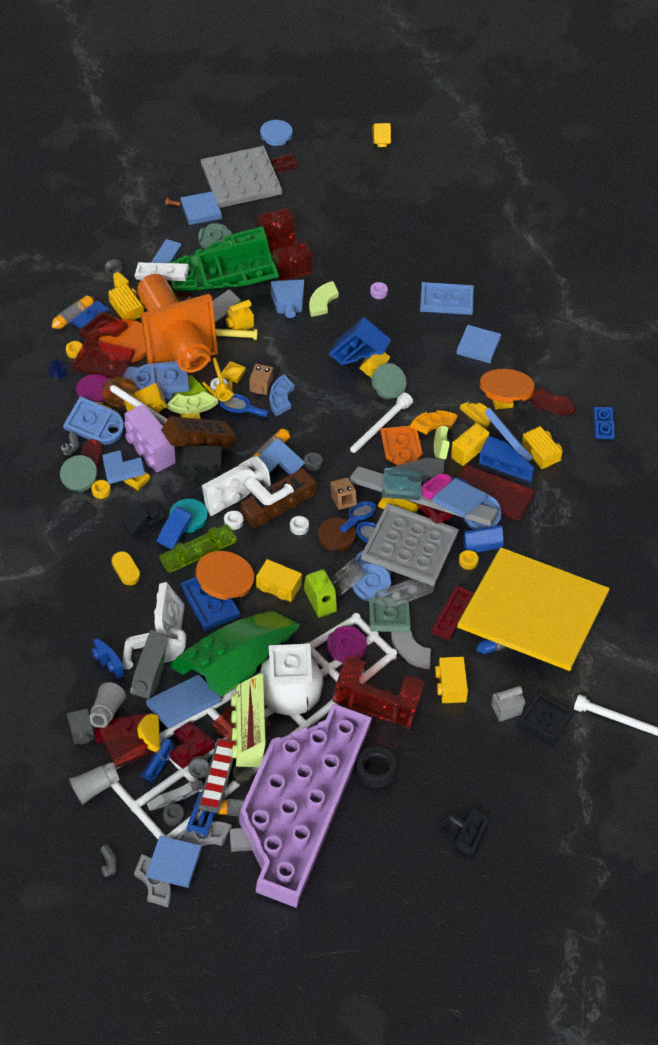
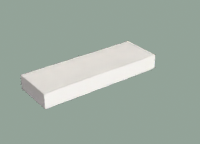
M138 262L135 278L136 280H141L147 275L156 273L163 275L168 281H186L189 265Z

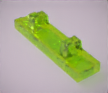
M228 524L217 529L213 527L209 529L208 533L183 545L179 543L175 545L174 549L159 555L160 561L168 573H171L201 559L210 552L218 551L237 542V537Z

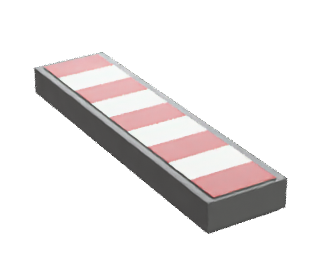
M217 739L198 804V810L219 814L234 762L232 746L236 745L235 741Z

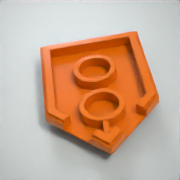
M410 426L380 428L387 460L396 465L416 461L422 456L418 430Z

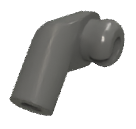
M76 432L69 433L70 443H65L66 446L62 445L61 447L62 452L67 456L72 455L80 447Z
M104 845L100 851L107 865L102 866L101 870L104 877H109L116 873V855L110 845Z

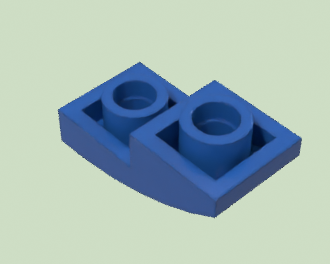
M594 407L595 438L614 440L613 407Z
M176 506L163 526L157 542L175 550L182 533L187 531L194 514Z
M94 639L92 653L95 660L99 659L102 666L107 665L110 673L114 672L116 679L124 677L123 665L116 653L101 640Z

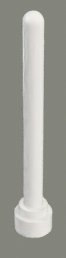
M116 385L110 387L111 392L134 407L143 404ZM146 406L160 424L164 425L168 419Z
M403 392L397 398V404L350 448L351 452L356 453L401 409L408 408L413 404L412 397Z
M579 694L574 710L579 712H586L588 710L658 736V727L590 703L586 696Z

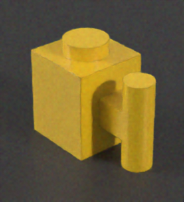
M250 300L229 306L227 318L225 319L228 328L232 330H247L254 327V314L249 309L251 306Z
M385 352L382 355L374 354L370 358H365L359 369L372 378L375 369L387 363L390 356Z

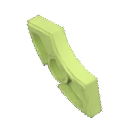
M333 281L320 286L312 294L309 302L311 317L328 313V304L333 299L339 297L338 290Z
M203 391L194 396L177 394L166 405L168 410L176 413L197 414L216 406L218 399Z
M442 425L436 428L434 455L436 458L446 459L450 442L447 441L448 427Z

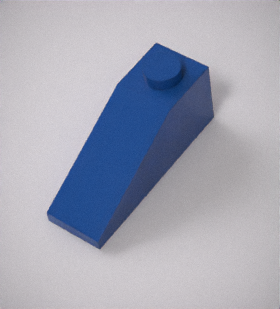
M488 436L480 451L479 464L531 482L534 467L508 443Z

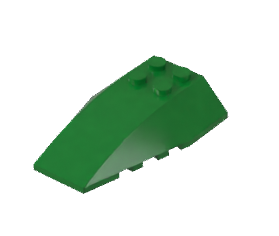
M263 226L224 237L225 240L219 243L215 241L204 250L200 248L191 256L185 255L170 262L189 265L186 281H171L173 291L227 289L279 277L268 248Z
M275 611L256 614L231 623L204 637L201 641L178 655L170 666L182 675L192 669L202 674L206 678L209 690L222 697L256 673V667L259 664L262 665L267 660L269 645H279L281 642H286L300 626L298 623Z

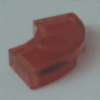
M544 388L534 390L533 395L528 399L537 408L553 412L552 414L565 415L575 413V407L568 396H554Z

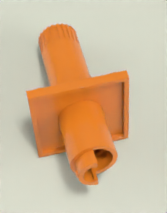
M156 273L147 275L140 280L141 282L137 286L138 295L148 311L141 313L147 363L176 361L179 368L185 372L190 373L201 370L211 361L210 356L218 354L211 295L206 294L179 302L163 275Z

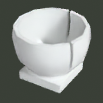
M310 644L269 645V658L262 664L260 674H263L264 704L275 713L289 716L305 713L307 709L309 711L319 701L324 683L317 661L311 658Z

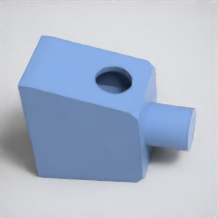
M304 280L271 281V296L277 313H285L287 318H293L296 312L302 311Z

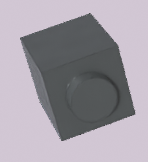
M88 709L67 713L74 745L79 743L85 744L94 740Z

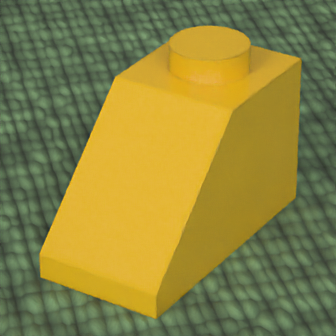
M390 123L372 125L373 144H377V147H387V144L391 143Z

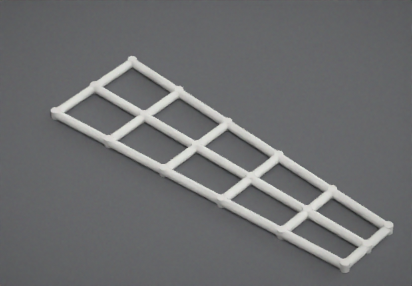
M354 613L352 617L311 642L305 643L310 644L311 657L322 667L320 670L322 678L329 674L344 690L307 720L300 714L291 716L299 725L294 731L305 727L307 729L312 727L329 713L332 704H340L384 666L396 659L397 651L385 642L377 631H370V626L358 613ZM357 624L368 635L366 637L367 646L375 642L386 655L354 682L349 684L335 670L343 662L333 660L328 663L315 648L326 642L329 634H332L336 628ZM236 687L224 696H220V703L159 733V744L174 735L173 731L189 721L193 723L206 714H209L227 734L223 739L234 741L232 740V727L215 709L231 700V694H235ZM269 707L265 708L264 718L266 719L274 711ZM143 743L113 761L112 765L115 770L149 750L147 748L148 745ZM214 749L203 755V757L207 760L211 758ZM170 757L169 760L178 771L137 800H134L118 781L111 784L115 792L157 839H159V836L176 839L187 829L191 816L168 835H165L141 807L184 776L189 782L200 781L189 773V765L182 769ZM249 767L228 784L223 799L254 775L259 767ZM202 810L198 811L194 823H196L199 820Z

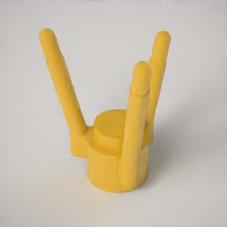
M213 357L220 383L217 384L215 391L205 382L202 385L215 398L220 401H227L234 396L232 379H229L228 385L224 383L218 362Z

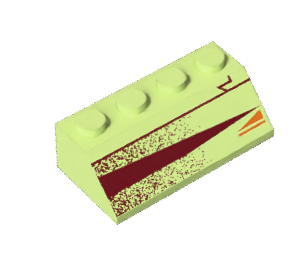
M258 674L238 684L235 694H231V706H235V711H232L231 723H235V728H232V740L236 743V745L232 746V758H236V766L260 767L263 760L265 748L263 674Z

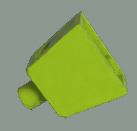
M320 570L308 574L305 578L304 591L318 618L337 612L335 588L326 571Z

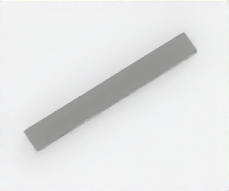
M359 466L350 476L351 483L457 515L433 503V499L423 497L421 493L422 486ZM480 504L465 518L490 526L496 518L498 510Z

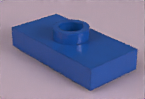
M96 301L72 319V322L76 327L87 332L110 314V309Z

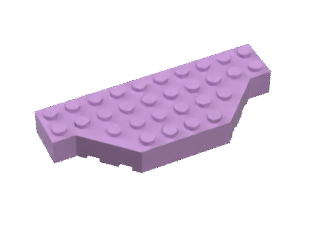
M332 704L326 720L319 722L318 725L308 729L305 727L291 732V735L271 740L242 805L239 823L262 869L257 880L256 893L297 908L368 734L371 717Z

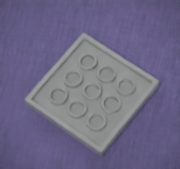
M264 146L201 159V166L219 208L282 194V188Z
M387 503L362 553L361 560L374 565L378 564L393 572L434 586L459 529L443 523L435 524L430 518Z

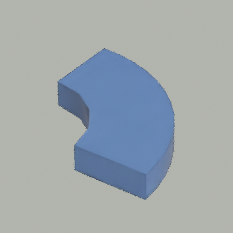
M285 374L273 383L269 395V404L275 416L291 409L288 396L295 389V385Z

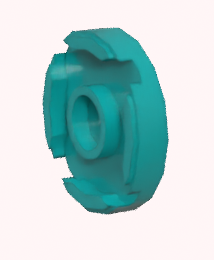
M183 499L173 504L170 514L176 506L194 514L186 531L187 533L195 532L196 529L204 527L207 522L208 513L203 503L195 499Z

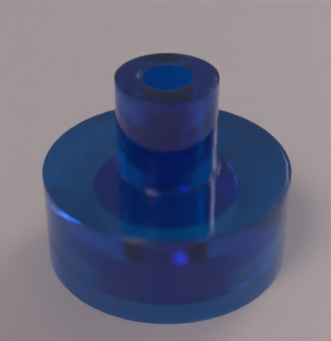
M59 359L50 362L48 365L49 375L53 378L65 376L67 373L65 362Z

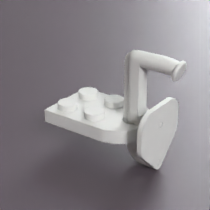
M257 456L249 458L239 464L238 467L202 485L207 513L210 516L237 503L251 492L262 504L272 505L293 493L294 489L290 484H285L284 488L271 495L266 490V488L271 486L269 471Z
M167 582L159 584L157 605L154 610L156 631L170 636L164 663L174 661L186 646V634L181 630L185 605ZM149 633L133 636L125 641L122 658L123 669L127 670L133 667L131 660L133 649L143 648Z

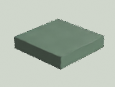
M369 598L370 631L410 632L409 599Z

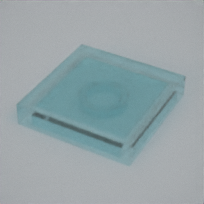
M384 468L381 498L420 500L422 471Z

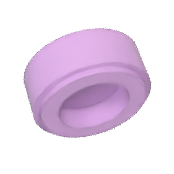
M376 282L371 285L370 294L373 298L383 299L387 296L388 287L386 284Z

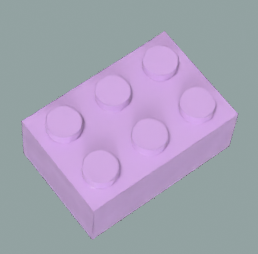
M142 404L126 412L124 426L127 433L125 437L130 444L132 443L135 446L137 453L145 458L148 467H152L157 473L175 464L174 446L170 445L161 431L163 426L149 409Z

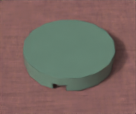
M218 223L209 224L207 227L200 229L198 233L199 244L206 249L215 241L219 243L225 240L224 237L231 235L232 232L225 225Z
M385 363L373 372L371 378L372 386L380 397L395 399L405 391L406 377L398 366L392 363Z
M83 455L69 458L60 469L61 481L71 491L83 492L88 490L97 480L98 470L95 463L89 457Z

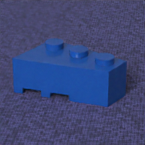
M363 317L337 339L328 354L341 365L356 362L359 358H370L374 354L382 355L391 339Z

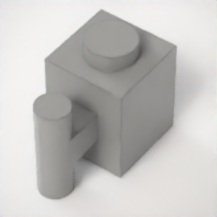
M520 686L493 694L491 706L499 722L522 715L525 700Z

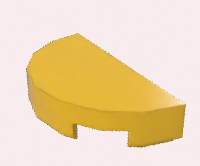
M469 402L460 405V409L484 429L490 426L491 421L485 415V411L488 409L485 405L481 403L469 404Z
M146 715L138 724V736L148 745V749L157 752L160 749L158 715Z

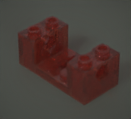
M285 208L257 215V228L262 226L264 228L268 248L279 275L277 277L278 280L282 281L310 274L312 270V253L306 242H298L294 234V217L290 209Z
M346 655L336 682L332 702L410 728L425 682L417 677L405 675L399 695L396 696L390 691H382L374 688L372 685L361 684L366 662L358 657Z

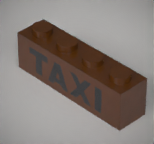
M170 416L161 429L171 446H221L222 450H228L236 438L230 426L224 421Z
M303 468L266 488L271 495L284 488L285 484H290L294 489L293 493L272 505L262 504L255 495L241 502V514L254 529L266 524L274 517L282 515L283 512L290 508H295L306 499H311L316 494V482Z

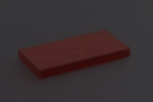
M468 465L463 467L458 478L467 481L470 486L495 498L500 505L502 515L518 521L523 517L535 491Z

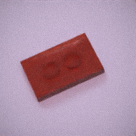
M86 338L71 367L75 371L99 374L108 379L121 381L135 351L131 348Z

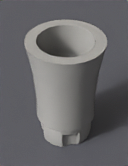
M108 682L99 687L97 698L89 716L90 723L93 726L106 727L118 708L125 701L126 694L119 685Z
M111 762L103 766L100 765L84 774L69 778L71 786L82 805L98 793L111 787V784L120 780Z

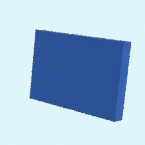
M197 577L180 583V588L204 631L240 617V612L232 598L223 600L207 594L201 588Z

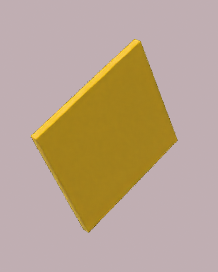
M500 547L459 620L457 628L570 671L610 588Z

